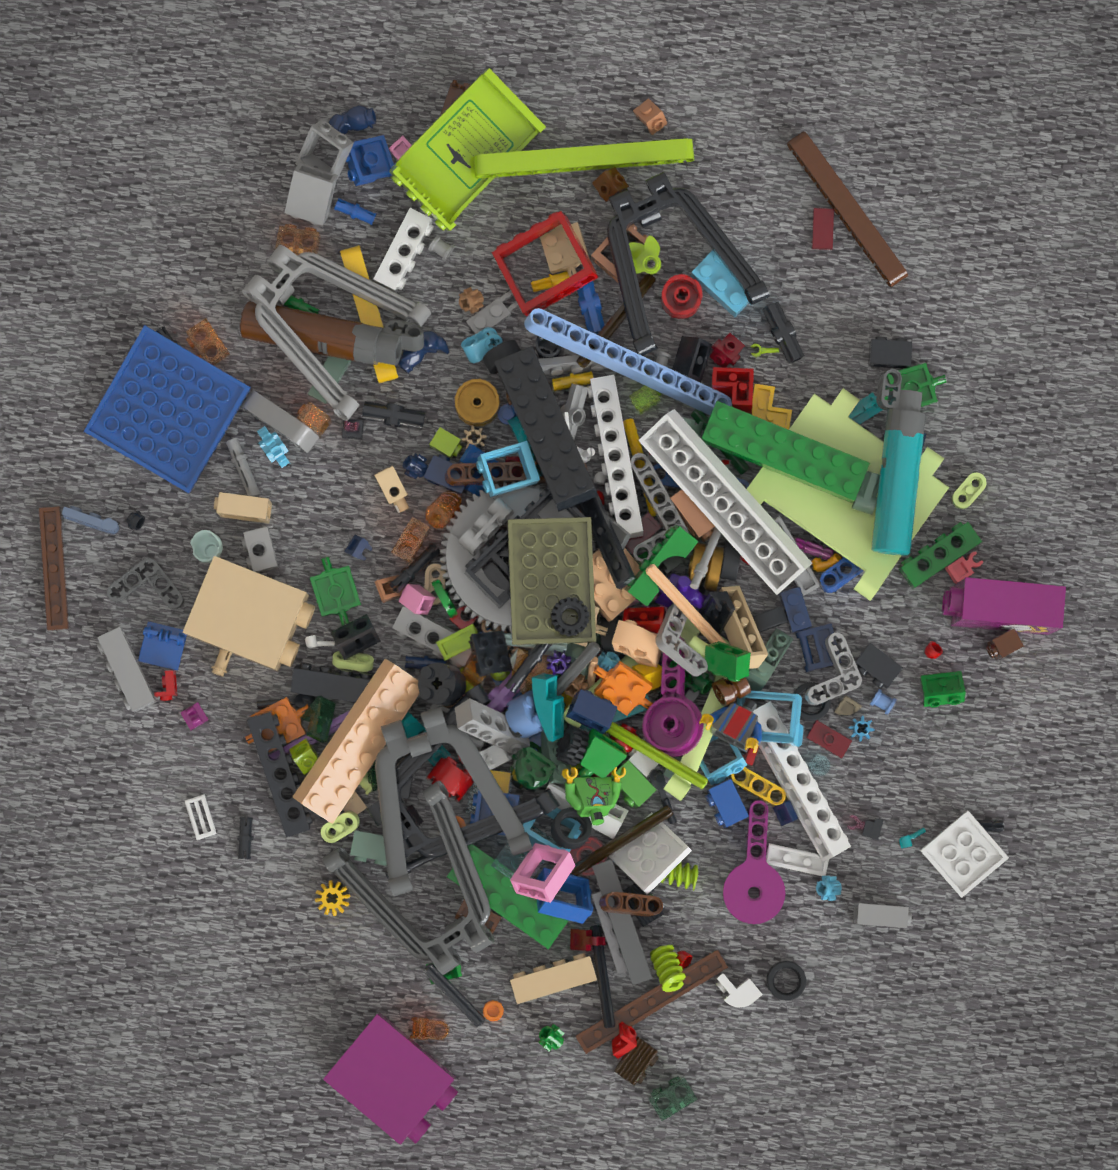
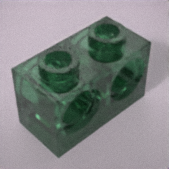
M676 1076L668 1081L669 1086L662 1089L660 1086L650 1092L651 1097L648 1099L661 1121L698 1100L684 1076L682 1078ZM678 1086H684L686 1088L685 1096L677 1097L675 1089ZM660 1097H666L669 1100V1104L665 1108H660L657 1106V1100Z

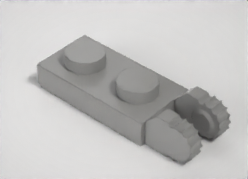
M511 290L500 299L498 297L466 321L474 334H477L484 328L495 327L519 307L517 301L508 308L503 304L513 297Z

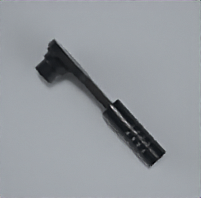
M298 694L295 698L289 699L291 705H296L298 708L306 705L312 707L315 704V697ZM281 699L257 701V709L266 708Z
M652 769L649 773V780L654 788L658 790L662 806L668 805L673 811L664 790L666 781L663 772L659 769ZM674 812L671 817L667 818L669 824L677 821Z

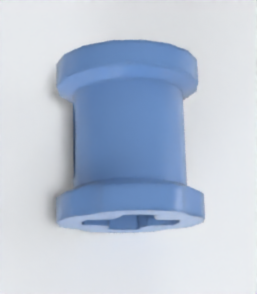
M878 689L870 705H876L888 715L897 699L888 697L882 693L881 689Z

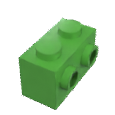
M627 760L616 770V774H621L622 767L626 769L625 776L620 778L622 782L620 793L624 796L623 800L629 807L637 809L656 789Z

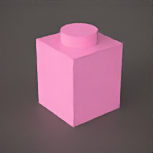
M407 584L398 602L414 614L428 615L436 597L420 585Z

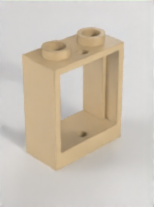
M219 492V497H215L214 509L222 518L269 524L272 503L267 498Z

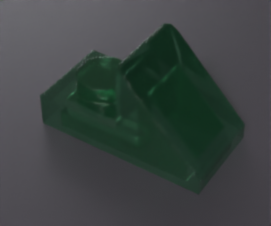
M321 696L316 698L302 715V719L309 722L307 736L321 743L327 742L336 703Z

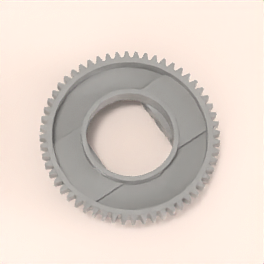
M495 484V489L500 488L498 484ZM538 484L535 488H532L531 485L491 498L489 492L485 493L483 490H480V497L473 494V502L468 499L466 500L467 507L460 505L462 513L454 512L457 519H450V523L453 526H446V530L450 533L443 534V537L448 541L441 542V545L446 549L440 550V554L445 555V557L440 558V562L445 563V565L441 566V571H447V573L443 574V579H449L445 586H452L449 594L456 593L453 601L461 600L458 607L466 606L464 613L467 614L471 611V619L478 616V624L485 620V627L492 623L493 630L501 626V631L504 632L506 627H509V631L512 633L510 599L499 609L464 574L467 569L465 565L472 558L478 559L480 557V549L507 523V520L514 519L517 515L521 517L526 512L524 509L532 501L536 503L541 498L539 494L542 491ZM553 499L538 513L542 519L574 518L566 509L558 512ZM482 567L475 573L497 597L505 591L495 586L486 577Z

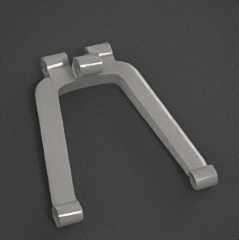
M279 245L267 259V264L273 270L280 273L278 277L270 284L261 276L254 275L244 287L242 293L250 301L257 304L255 316L263 330L333 407L334 413L339 418L348 421L360 405L338 385L275 309V305L283 306L295 291L291 285L292 282L303 273H311L401 317L408 323L418 324L421 327L430 317L431 311L421 303L415 304L411 300L318 254L304 252L296 255L285 246Z

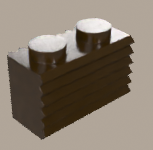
M638 1036L636 1037L637 1046L626 1053L614 1069L615 1073L634 1086L636 1083H642L647 1075L645 1073L649 1065L653 1067L659 1058L656 1055L658 1050Z

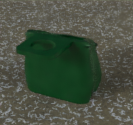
M530 741L529 747L521 748L512 755L513 764L510 767L513 778L529 789L545 785L556 769L555 763L543 756L541 747L533 741Z

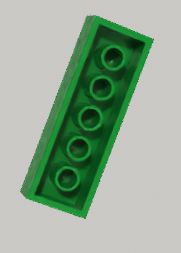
M469 845L468 849L487 895L490 908L549 950L569 920L538 913L537 899L516 894L510 881L514 875L513 872L475 845ZM452 868L450 873L447 875V878H449L454 883L459 885L454 869Z

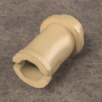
M222 649L219 650L215 665L211 667L213 674L222 677L224 673L227 674L226 668L232 653Z

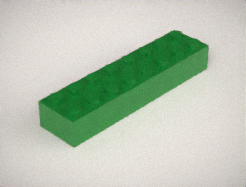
M716 401L701 437L704 443L850 503L855 501L870 464L867 461L719 401Z

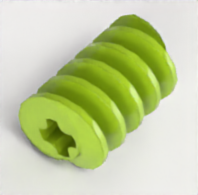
M680 862L661 883L668 878L669 885H672L674 880H676L677 887H680L682 882H684L685 889H688L690 884H692L694 891L699 872L698 865L695 864L690 869L689 863L682 867V862Z
M673 945L655 948L649 955L659 977V982L662 984V989L665 992L680 989L684 985L682 981L686 977L684 973H681L683 971L682 967L678 966L680 964L679 959H675L677 954L673 952Z

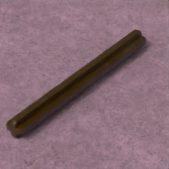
M646 274L639 283L642 298L656 282V278L652 274ZM622 303L597 334L598 336L609 340L627 318L624 303ZM589 344V347L595 350V347ZM580 355L576 362L580 367L585 368L591 360Z
M668 805L664 806L575 863V867L570 875H580L671 817L673 811Z

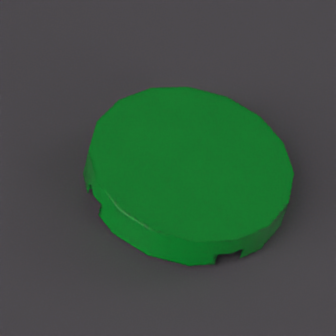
M436 579L431 582L450 618L456 616L458 612L455 610L456 608L450 596L443 589L441 581Z

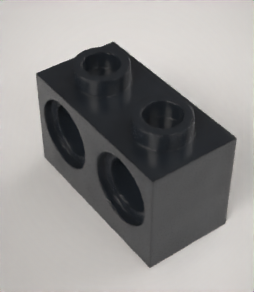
M367 614L330 632L344 660L381 642Z

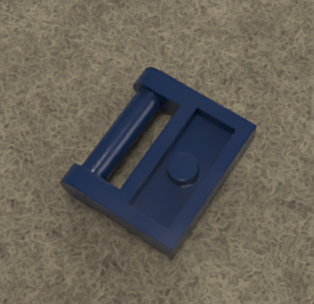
M832 623L795 633L796 638L800 641L806 664L804 666L805 672L833 666L825 645L827 636L834 633ZM813 635L819 663L815 664L807 636ZM834 639L831 644L837 646L836 640Z

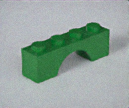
M678 525L671 526L665 532V539L661 544L658 542L651 551L653 554L648 560L644 559L638 567L640 570L635 575L636 578L627 584L625 588L628 593L646 607L660 591L657 584L646 574V568L651 564L658 568L662 561L672 556L686 558L699 542Z

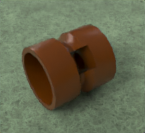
M746 677L736 682L730 681L728 678H721L712 683L713 692L724 707L735 702L736 697L741 699L751 693Z

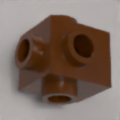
M616 167L604 171L592 182L605 202L609 201L608 197L629 187Z

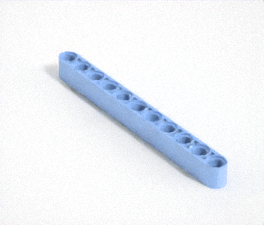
M543 309L532 310L525 319L524 325L529 332L708 415L711 414L716 401L732 407V401L727 395ZM533 318H536L540 324L534 322ZM551 326L555 327L558 332L553 331ZM570 335H573L576 341L572 340ZM589 344H592L595 347V350L591 349L589 347ZM607 352L611 353L613 358L609 357ZM625 361L630 362L631 366H628ZM644 369H646L650 373V375H647L644 372ZM662 378H665L668 381V384L665 383ZM680 386L684 387L686 389V392H684ZM699 395H702L704 400L700 399Z

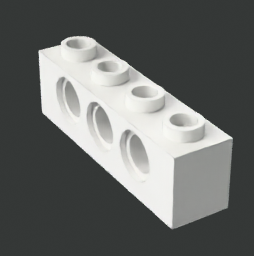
M412 208L408 210L373 279L375 283L397 293L398 289H403L406 283L404 277L407 271L411 272L416 263L413 260L416 254H421L425 245L422 242L425 236H430L434 228L431 225L432 218ZM411 230H417L420 233L416 238H411L408 234ZM402 248L410 249V253L407 256L400 255L399 251ZM395 265L400 266L401 271L398 274H393L390 272L391 267Z

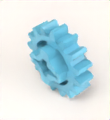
M265 426L258 430L257 433L262 438V441L258 444L271 463L276 460L281 468L289 464L290 462L284 455L288 450L277 433L273 432L270 434Z

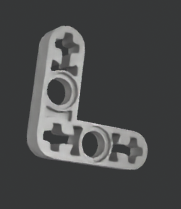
M672 604L668 608L657 634L656 645L691 675L699 676L707 671V662L699 653L679 638L687 617L675 604ZM669 622L674 624L675 631L671 629ZM679 649L684 652L685 658L681 657Z
M840 633L830 634L825 640L827 651L838 676L807 689L805 699L810 705L821 704L852 691L861 685L862 678L845 637ZM834 639H838L840 642L837 646L831 644ZM841 649L844 650V652L838 653L837 655L835 654V652ZM840 656H845L848 659L846 667H842L839 664ZM850 677L855 678L856 681L853 684L850 683L843 686L842 682L850 679ZM831 682L838 685V692L836 694L829 691L828 687ZM824 691L825 694L818 696L817 699H812L811 695L814 692Z

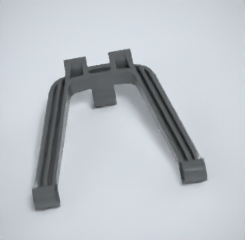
M440 706L421 713L427 731L425 733L407 738L401 720L381 726L387 746L377 754L375 769L389 876L388 882L394 897L414 890L406 866L395 764L400 757L411 753L413 758L431 752V745L449 743L454 747L504 831L512 855L515 856L533 850L528 833L525 832L522 823L470 735L459 730L457 725H447Z
M437 781L423 790L422 793L427 803L431 805L430 809L433 812L468 907L467 917L461 916L445 927V934L433 940H427L422 937L353 865L347 851L343 847H338L323 857V863L327 870L336 874L344 885L410 954L421 960L431 959L436 969L444 975L461 964L459 954L452 947L454 944L464 938L469 947L475 953H478L494 943L495 940L491 931L485 926L490 916V904L452 805L447 798L449 796L448 790L441 781Z

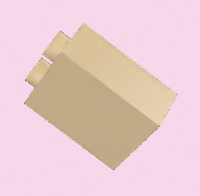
M214 556L183 633L279 672L281 664L289 667L292 666L300 644L291 641L297 626L307 629L315 606L307 603L309 595L302 590Z

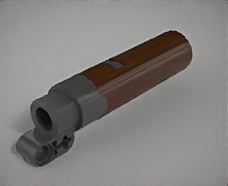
M248 301L241 314V336L245 339L277 345L256 320L255 308L257 304ZM275 305V309L280 317L312 353L377 365L378 362L396 366L400 361L403 349L420 351L424 347L423 328L418 324L392 320L386 324L385 328Z

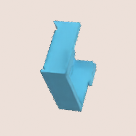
M751 691L745 697L737 698V705L741 707L745 703L746 698L793 701L790 733L762 732L761 741L788 743L797 747L802 745L804 727L800 724L802 697L799 694Z

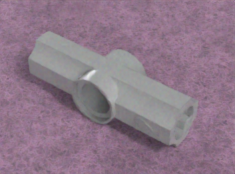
M572 383L567 403L560 410L562 414L568 412L569 428L575 440L578 426H581L586 418L583 407L588 387Z

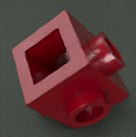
M729 333L723 340L718 339L712 346L714 351L709 357L723 368H727L730 364L734 366L741 358L739 354L745 345Z

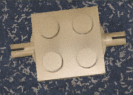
M578 222L571 225L589 258ZM562 225L540 236L550 272L555 274L560 271H568L569 277L576 274L575 268L582 263Z

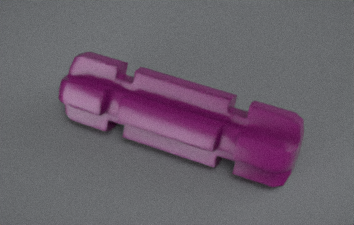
M799 537L795 539L799 549L804 550L803 552L817 557L820 555L825 560H828L833 554L831 548H822V545L808 540L804 542V539Z

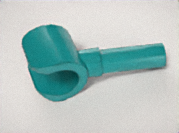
M925 828L901 837L899 839L901 848L913 846L911 839H915L925 833Z

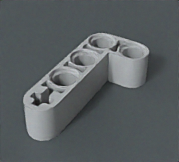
M254 390L249 393L241 404L245 411L290 440L296 447H300L307 454L319 439V436L307 425Z

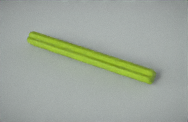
M612 721L610 728L606 731L607 733L700 789L707 785L708 779Z

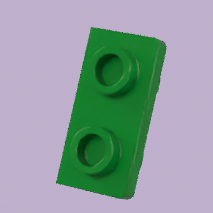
M961 671L922 675L920 677L924 707H938L945 704L957 705L965 701L966 691Z

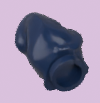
M358 105L342 114L333 115L328 123L345 135L348 133V130L361 131L369 126L373 128V124H376L377 121L373 108Z
M425 331L424 347L420 351L403 349L398 365L409 374L413 371L414 367L421 363L425 354L437 353L438 350L449 354L447 342L435 332Z

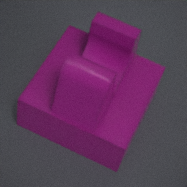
M199 702L181 712L191 731L209 720Z

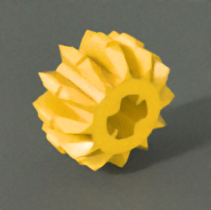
M329 881V888L324 883L321 884L324 892L316 891V894L322 895V898H316L315 902L322 901L323 904L318 907L319 910L327 907L324 912L325 915H328L330 909H332L333 916H336V908L341 913L344 912L341 904L349 906V903L343 900L344 898H350V894L343 895V892L348 889L346 886L339 890L341 882L338 881L335 888H333V881ZM329 893L332 895L337 894L338 898L336 900L338 901L336 903L328 902L327 898H330L328 897Z

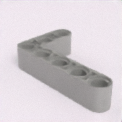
M637 453L632 456V472L665 531L635 547L633 557L639 565L644 559H640L637 556L638 551H647L649 555L645 559L648 560L653 554L651 551L655 543L665 539L664 534L671 526L678 525L688 533L683 520L651 462L643 453ZM637 460H642L645 462V466L643 468H636L634 463ZM646 478H653L655 484L647 486L644 484V480ZM661 495L665 498V501L662 504H657L653 500L654 497ZM666 513H672L675 519L667 522L663 516Z

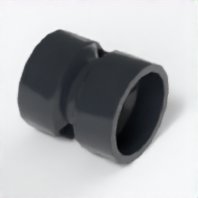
M537 336L535 348L536 353L541 359L558 357L561 354V346Z

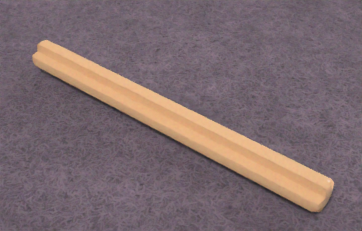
M654 564L646 568V574L711 644L717 641L726 643Z

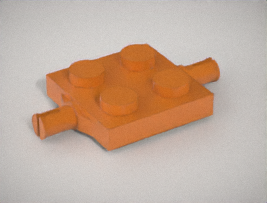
M619 661L614 668L605 671L599 665L593 669V673L602 678L601 683L594 689V694L601 699L611 701L613 705L617 706V710L626 716L639 704L646 709H649L653 704L645 698L646 694L653 687V683L623 662Z
M285 697L252 714L250 717L272 710L273 715L277 714L280 726H277L279 734L283 733L286 743H289L306 734L301 724V717L311 713V710L308 709V705L296 710L291 705L288 697ZM267 728L262 731V736L265 739H271L274 733L271 729ZM252 734L245 736L248 744L254 742Z

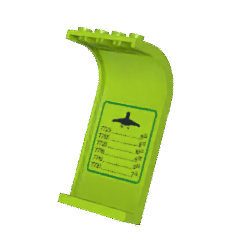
M488 68L410 146L393 165L389 173L392 175L391 179L399 187L402 185L407 190L406 194L411 200H417L422 205L420 209L427 216L432 215L436 219L435 224L442 231L445 229L451 231L456 226L454 221L460 213L494 179L475 177L473 157L480 154L521 151L546 126Z

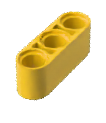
M745 767L742 770L745 773L743 781L739 782L735 779L734 774L730 775V779L735 785L771 805H780L785 801L786 793L781 787ZM755 780L763 783V789L760 792L752 788ZM773 790H777L781 794V799L778 802H774L770 798Z

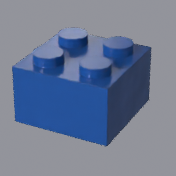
M731 779L707 790L708 795L705 798L710 807L714 806L717 812L714 814V817L719 826L723 825L726 828L749 817Z

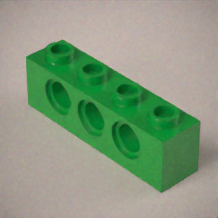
M962 522L951 528L953 531L951 534L946 536L944 533L934 540L936 542L935 545L932 547L926 545L917 551L920 555L913 559L910 556L901 562L902 567L899 571L912 589L982 542L969 522L964 525ZM956 537L960 540L961 545L959 548L952 546V538ZM935 549H941L944 552L943 559L935 557ZM918 561H925L927 563V570H920L917 566Z

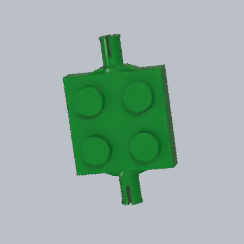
M926 363L899 370L902 376L901 390L922 392L921 407L938 402L935 386L947 383L945 375L933 378L928 371ZM888 374V383L893 384L894 378L892 375Z
M326 557V561L325 558L321 559L325 571L320 575L310 577V581L321 616L339 615L341 626H344L345 622L346 624L350 623L346 612L351 608L360 606L361 602L350 567L332 568L330 557Z

